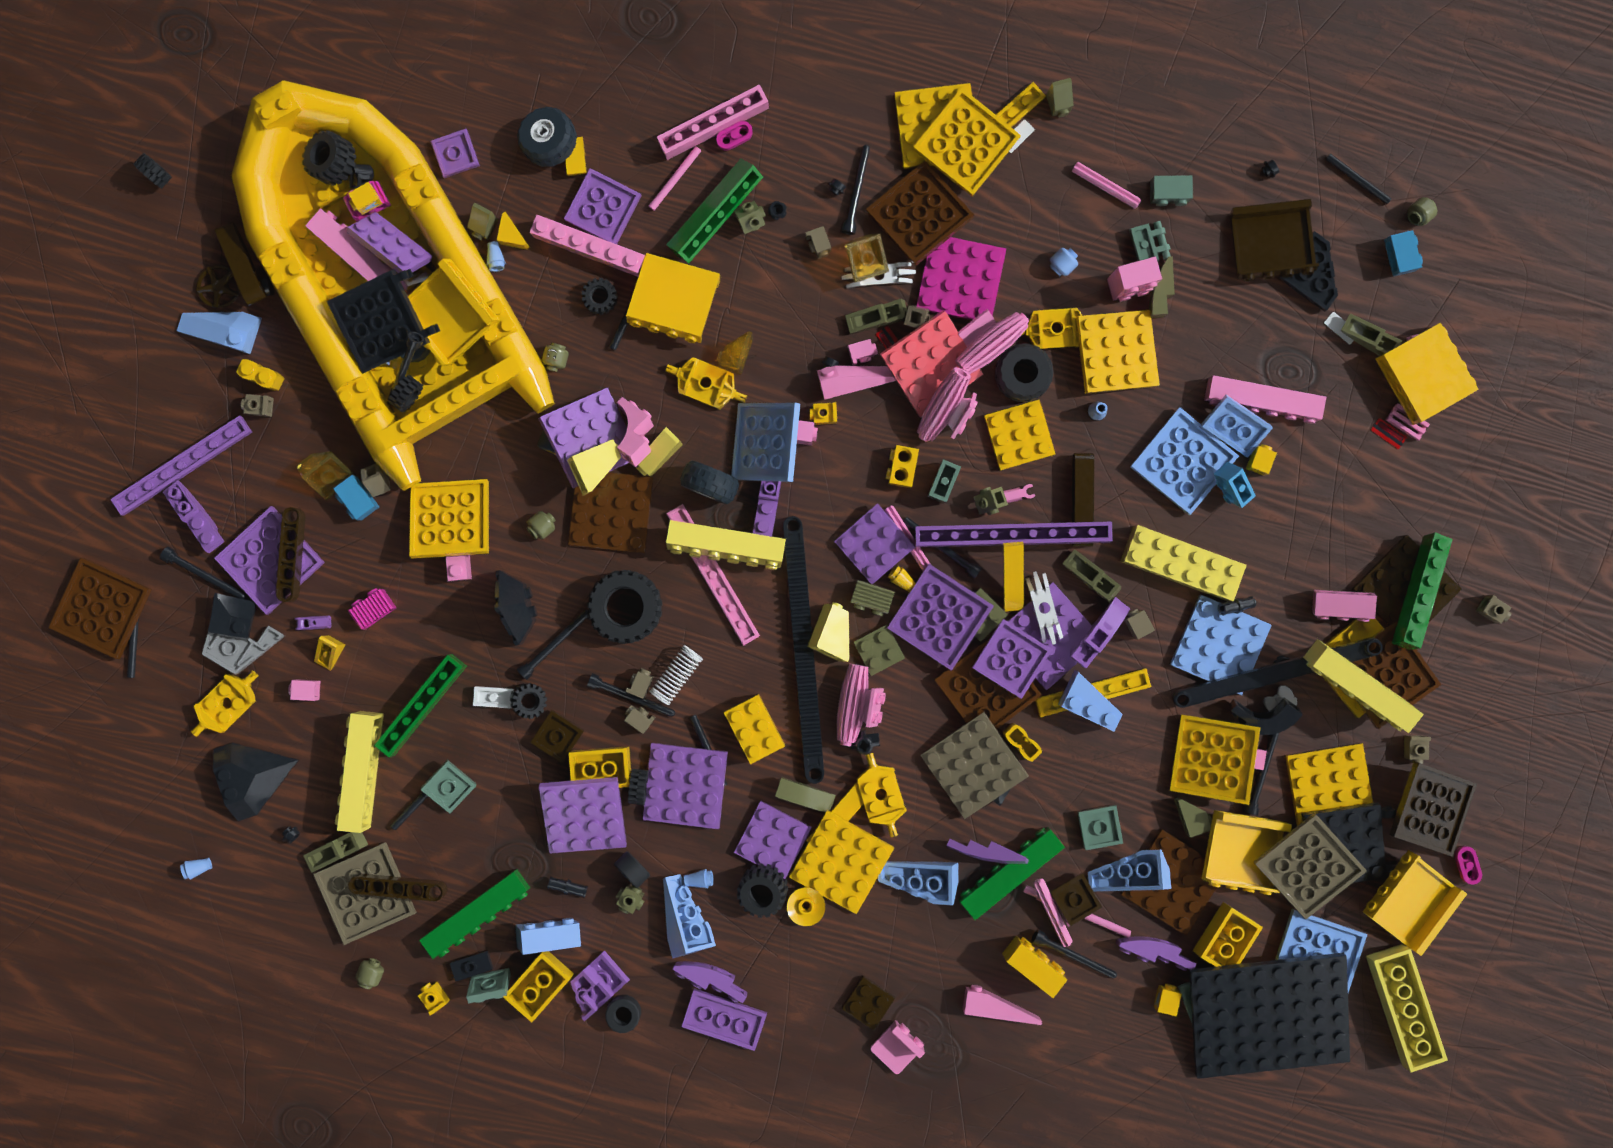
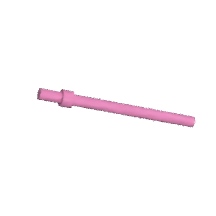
M1025 885L1023 892L1036 897V900L1041 902L1036 889ZM1094 914L1084 918L1127 938L1131 935V930Z

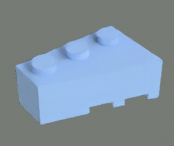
M1074 670L1058 705L1114 732L1123 714L1078 671Z
M564 918L562 921L557 922L549 920L543 923L515 925L517 948L523 955L581 946L579 922L573 918Z

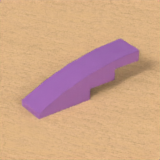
M949 839L947 843L949 849L985 861L1005 864H1027L1029 861L1026 857L992 841L988 848L970 840L968 846H964L952 839Z

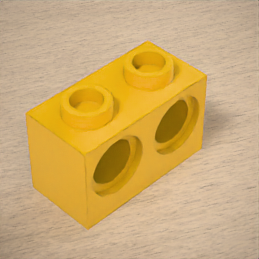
M896 445L895 449H891L889 460L893 462L892 467L887 469L886 479L889 480L888 484L912 488L919 449ZM901 452L907 453L909 456L908 461L901 462L898 454ZM895 472H904L905 479L898 481L895 478Z

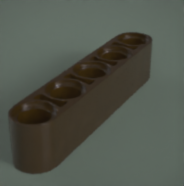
M232 221L215 229L217 238L245 302L251 305L266 298V292L235 223Z
M1094 453L1073 454L1072 523L1094 522ZM1094 543L1072 544V546L1093 547Z
M293 507L286 508L283 511L281 522L276 596L282 602H294L298 599L300 593L305 513L301 509ZM295 511L297 519L292 521L291 514ZM291 531H294L296 536L295 539L291 541L289 538V534ZM290 550L294 552V557L291 560L288 558ZM289 569L293 574L290 579L286 577V572ZM286 589L291 591V596L288 599L284 594Z
M358 874L348 883L350 892L358 895L434 902L443 898L447 893L446 884L438 880ZM357 879L362 881L363 888L357 887ZM376 881L382 884V890H378L375 887ZM395 883H398V884L401 885V887H402V891H401V892H398V891L395 890V888H394ZM414 885L420 886L421 894L414 891ZM433 887H438L441 891V894L435 895L433 893Z

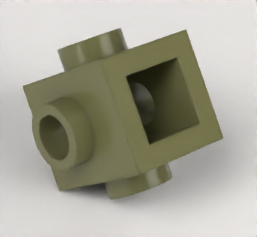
M755 201L744 203L734 211L744 234L756 231L766 225L763 219L766 216L762 206H757Z
M991 487L980 490L979 495L974 496L975 505L980 515L987 513L988 516L999 512L998 508L1008 505L1002 487L991 490Z
M628 884L625 889L621 887L616 898L619 900L616 905L619 906L618 908L622 912L633 914L635 909L639 911L645 902L642 900L645 893L642 892L641 888ZM626 898H631L633 903L627 901Z

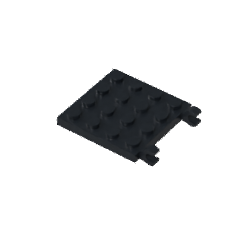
M395 269L390 270L327 301L362 373H366L404 355L408 348L406 339L410 332H417L423 336V346L430 343L428 336L441 331L438 324L423 329L401 284L402 281L414 276L411 269L404 270L398 274Z
M1377 802L1301 813L1303 822L1315 812L1367 870L1353 883L1387 878L1386 873H1390L1398 865L1397 861L1385 862L1382 818H1395L1396 809H1392V806L1381 807Z

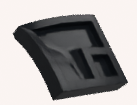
M214 593L208 633L248 640L257 604L254 601Z

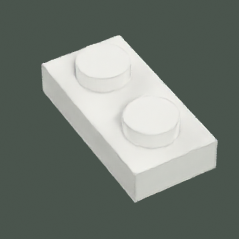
M475 686L473 706L511 708L510 698H512L511 693L512 691L514 692V689Z

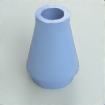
M496 241L487 243V267L492 272L502 271L506 262L499 248V243Z
M1099 401L1093 402L1088 408L1089 416L1094 420H1102L1107 414V405Z
M206 858L185 861L184 864L180 865L181 873L184 879L189 878L191 880L203 872L212 869L211 860Z
M707 869L684 875V884L686 887L708 888L713 886V873L711 870L707 871Z

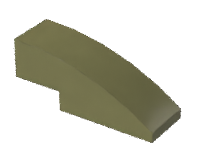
M1169 256L1160 267L1162 280L1150 293L1149 310L1151 318L1165 317L1168 314L1167 298L1175 295L1173 256Z
M898 299L845 315L850 334L903 321L907 315L905 300Z
M1351 313L1341 329V332L1379 356L1398 347L1402 340L1385 333V329Z
M1075 549L1063 562V565L1108 603L1121 590V585Z
M781 777L775 797L822 812L831 810L836 796L835 794Z
M350 832L303 856L312 873L367 846L368 843L362 832Z

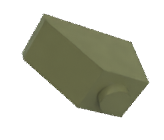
M1071 78L1053 82L1046 94L1052 117L1057 115L1058 117L1067 116L1074 106Z
M474 203L467 228L472 232L471 235L479 240H482V238L489 240L499 220L492 211Z
M1178 797L1174 798L1187 836L1193 837L1211 830L1212 818L1209 813Z

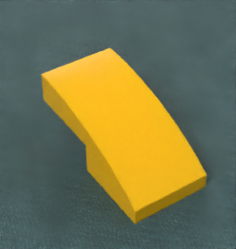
M577 137L576 146L572 154L565 160L568 176L587 174L583 137Z

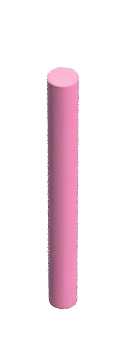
M694 147L650 203L649 207L655 211L700 154L701 150L698 147Z

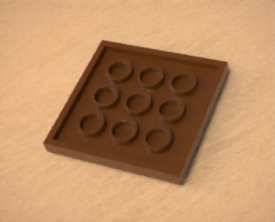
M923 161L866 209L867 213L915 266L974 218V213L926 161Z
M608 472L598 485L584 496L579 486L575 487L568 545L645 553L654 478Z
M80 558L49 628L110 657L120 659L152 589L90 560Z
M1394 621L1373 636V638L1378 639L1382 643V652L1376 656L1352 663L1414 705L1442 684L1417 649L1408 650L1392 644L1398 624L1397 621ZM1376 642L1369 645V651L1376 648ZM1358 702L1376 729H1380L1388 723Z
M988 638L960 659L953 670L947 669L934 680L966 723L985 712L997 730L1042 696V694L1032 682L1021 699L972 668L990 639Z
M1160 829L1147 850H1162L1170 869L1171 889L1121 891L1120 894L1187 936L1217 887L1208 885L1209 882L1202 879L1205 856Z

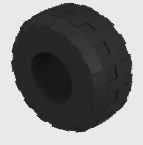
M1026 343L1017 344L1007 349L1000 356L995 368V380L999 390L1007 398L1017 402H1029L1042 396L1049 388L1053 378V365L1048 354L1040 349V347ZM1018 363L1029 364L1034 371L1033 381L1030 383L1019 382L1013 373L1014 366Z

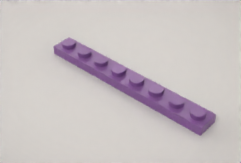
M239 415L113 497L111 501L120 515L128 514L171 486L177 480H180L251 434V429L244 418Z

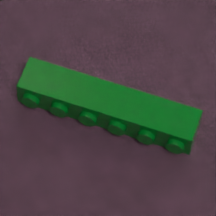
M741 158L666 245L677 257L689 264L763 178L761 173L753 164Z
M1436 532L1423 536L1392 644L1408 650L1420 649L1422 647L1453 539Z
M447 655L374 746L389 758L395 756L465 670L467 665L455 655Z
M1049 827L1039 829L1035 833L1036 837L1031 841L1028 839L1020 845L1021 849L1016 853L1026 857L1029 860L1027 864H997L990 870L991 873L989 875L980 877L975 882L976 885L973 888H967L960 894V903L974 920L978 919L1065 848Z
M516 869L419 941L432 959L437 956L441 958L449 952L448 948L454 944L457 947L465 941L464 936L468 933L472 936L481 929L479 925L484 922L488 924L496 918L495 914L501 910L504 913L512 907L511 902L515 899L519 902L528 895L526 891L530 889V886L518 869Z

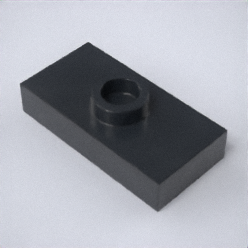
M488 950L450 962L455 982L493 970Z

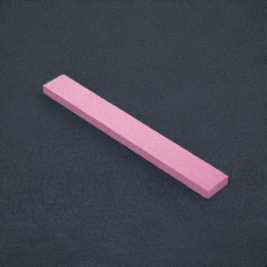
M683 504L666 513L670 520L694 524ZM701 555L700 558L692 557L743 646L759 637L758 631L717 561L708 559L709 556Z

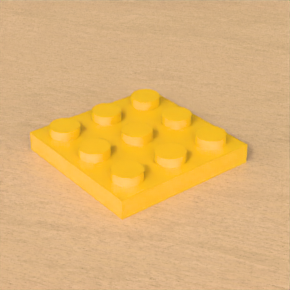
M1040 399L984 415L1000 471L1056 455Z

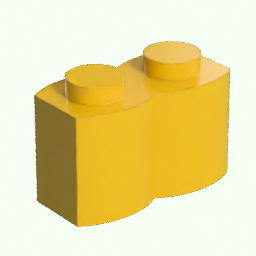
M247 359L241 360L236 371L242 378L273 391H279L284 381V377L280 373Z
M1011 723L1003 731L1005 739L1015 746L1019 754L1025 759L1033 762L1042 753L1040 746L1030 739L1026 731L1017 724Z

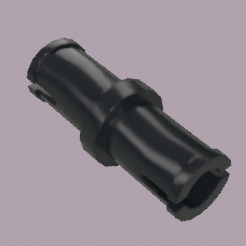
M1253 596L1243 599L1235 598L1234 601L1219 604L1218 612L1222 616L1230 613L1238 614L1243 610L1255 608L1256 600L1255 598L1253 599Z
M550 877L547 889L564 892V895L572 894L585 898L588 886L573 883L569 879L565 881Z

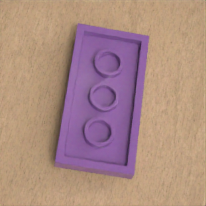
M377 212L347 227V233L398 273L408 269L414 272L432 261L430 253Z
M694 988L682 1027L755 1051L767 1012Z

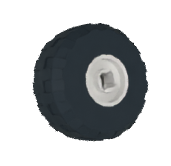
M543 107L535 109L524 118L517 133L518 144L524 155L532 163L542 167H552L564 162L572 154L576 146L577 133L568 116L557 108Z
M693 460L686 463L680 478L681 486L727 505L734 500L739 487L738 479Z

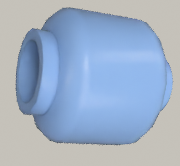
M1060 248L1050 258L1051 264L1049 266L1059 276H1068L1078 266V261L1076 260L1078 255L1071 248L1069 250Z

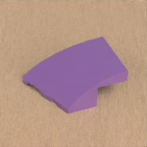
M605 951L571 981L572 989L576 994L577 1004H580L583 1021L587 1020L630 980Z

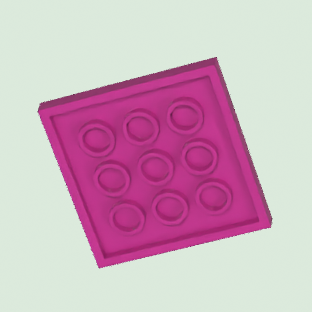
M950 237L926 258L917 306L929 309V312L940 313L944 310L948 316L967 320H974L986 309L993 316L1006 248Z

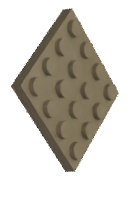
M985 712L921 754V757L964 819L1029 776Z
M1315 812L1254 861L1257 867L1305 919L1309 918L1367 872Z
M386 842L314 874L344 945L417 913L411 899L353 894L348 889L349 881L358 874L401 877ZM357 879V887L363 888L362 881ZM376 881L375 887L378 890H382V884ZM395 883V885H394L395 890L398 891V892H401V891H402L401 885L398 884V883Z

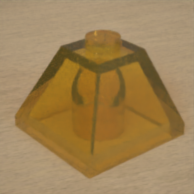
M869 234L853 239L845 244L854 283L889 272L880 234Z
M748 331L726 345L723 351L720 350L717 357L720 368L742 374L754 339L752 332Z
M331 451L310 454L296 465L300 476L325 500L336 493L333 488L351 475L355 476Z

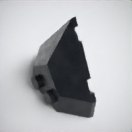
M498 570L496 571V604H494V609L499 613L508 634L512 635L515 646L522 645L536 622L535 617H537L535 605L532 606L530 598H533L532 591L524 582L505 571Z
M234 742L215 748L213 751V771L224 804L237 821L258 815L299 759L281 756L280 754L253 747H246Z

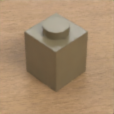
M377 464L361 469L362 483L372 497L390 491L389 477Z
M1136 608L1128 612V617L1124 619L1134 639H1140L1155 631L1145 610L1138 611Z

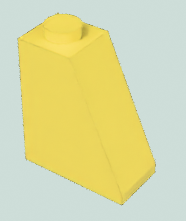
M666 427L649 446L651 452L638 464L637 469L644 476L648 474L651 477L683 444Z
M614 440L581 452L567 460L583 496L590 493L621 458L620 452L617 449L618 444Z
M835 602L824 604L808 647L839 662H848L849 612L842 609L843 606Z

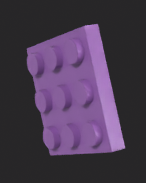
M590 168L564 220L598 238L617 244L642 195Z
M876 504L834 541L871 584H874L916 547L879 504Z
M1002 619L972 668L1022 699L1052 652V649Z
M760 801L734 853L757 865L763 864L767 866V864H770L773 869L777 867L779 869L778 873L782 872L784 874L783 878L786 879L812 827Z

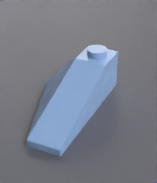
M245 312L182 313L177 331L251 354L262 318Z
M887 861L878 876V881L898 890L901 889L911 893L915 897L928 900L927 902L932 904L953 905L958 886V863Z

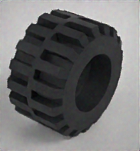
M319 131V134H314L313 138L308 140L307 146L305 145L304 147L305 152L302 154L304 170L310 176L325 184L332 186L336 185V183L341 184L343 180L346 181L348 179V175H351L353 172L352 168L355 167V148L352 147L351 142L331 131Z
M759 864L758 867L753 865L751 869H747L743 874L737 888V899H740L739 905L744 906L743 910L745 912H751V916L754 917V914H756L758 918H762L765 915L767 918L770 917L771 913L775 915L782 908L788 886H786L787 879H783L784 874L782 872L778 873L779 869L777 867L773 869L770 864H767V866ZM765 885L771 890L772 895L768 897L760 896L754 891L753 886Z

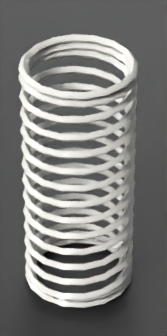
M683 645L680 651L686 654L694 662L687 659L680 653H678V655L684 658L692 666H690L677 656H675V658L681 661L689 669L685 668L675 660H673V662L679 665L687 673L680 670L672 663H670V665L677 669L684 676L680 675L669 666L667 667L669 670H671L677 676H679L682 680L678 679L670 672L665 670L667 674L672 676L680 684L670 679L664 673L662 675L666 677L668 680H670L677 687L673 686L665 679L660 677L662 681H664L666 684L672 687L675 691L665 686L659 680L657 682L663 687H665L672 694L666 692L657 684H654L658 689L663 691L670 698L660 693L654 687H652V689L650 690V693L652 695H654L657 699H659L666 705H670V701H673L672 697H676L675 694H678L677 690H681L680 687H683L682 683H686L685 680H688L687 676H691L689 672L694 673L692 669H696L695 665L699 666L698 662H702L703 660L702 657H700L697 653H695L693 650H691L685 645Z

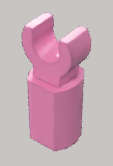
M1028 484L1023 489L1018 487L1003 491L1007 503L1020 501L1022 497L1026 499L1035 497V494L1028 495L1026 492L1033 485Z

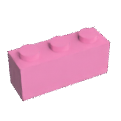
M1314 590L1312 613L1318 619H1329V616L1337 617L1338 620H1349L1350 617L1357 618L1358 621L1367 622L1369 619H1375L1377 596L1374 593Z

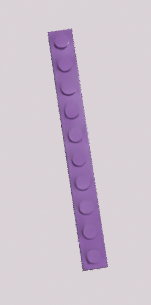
M1112 522L916 526V547L1003 545V543L1022 541L1024 545L1110 543L1113 541Z

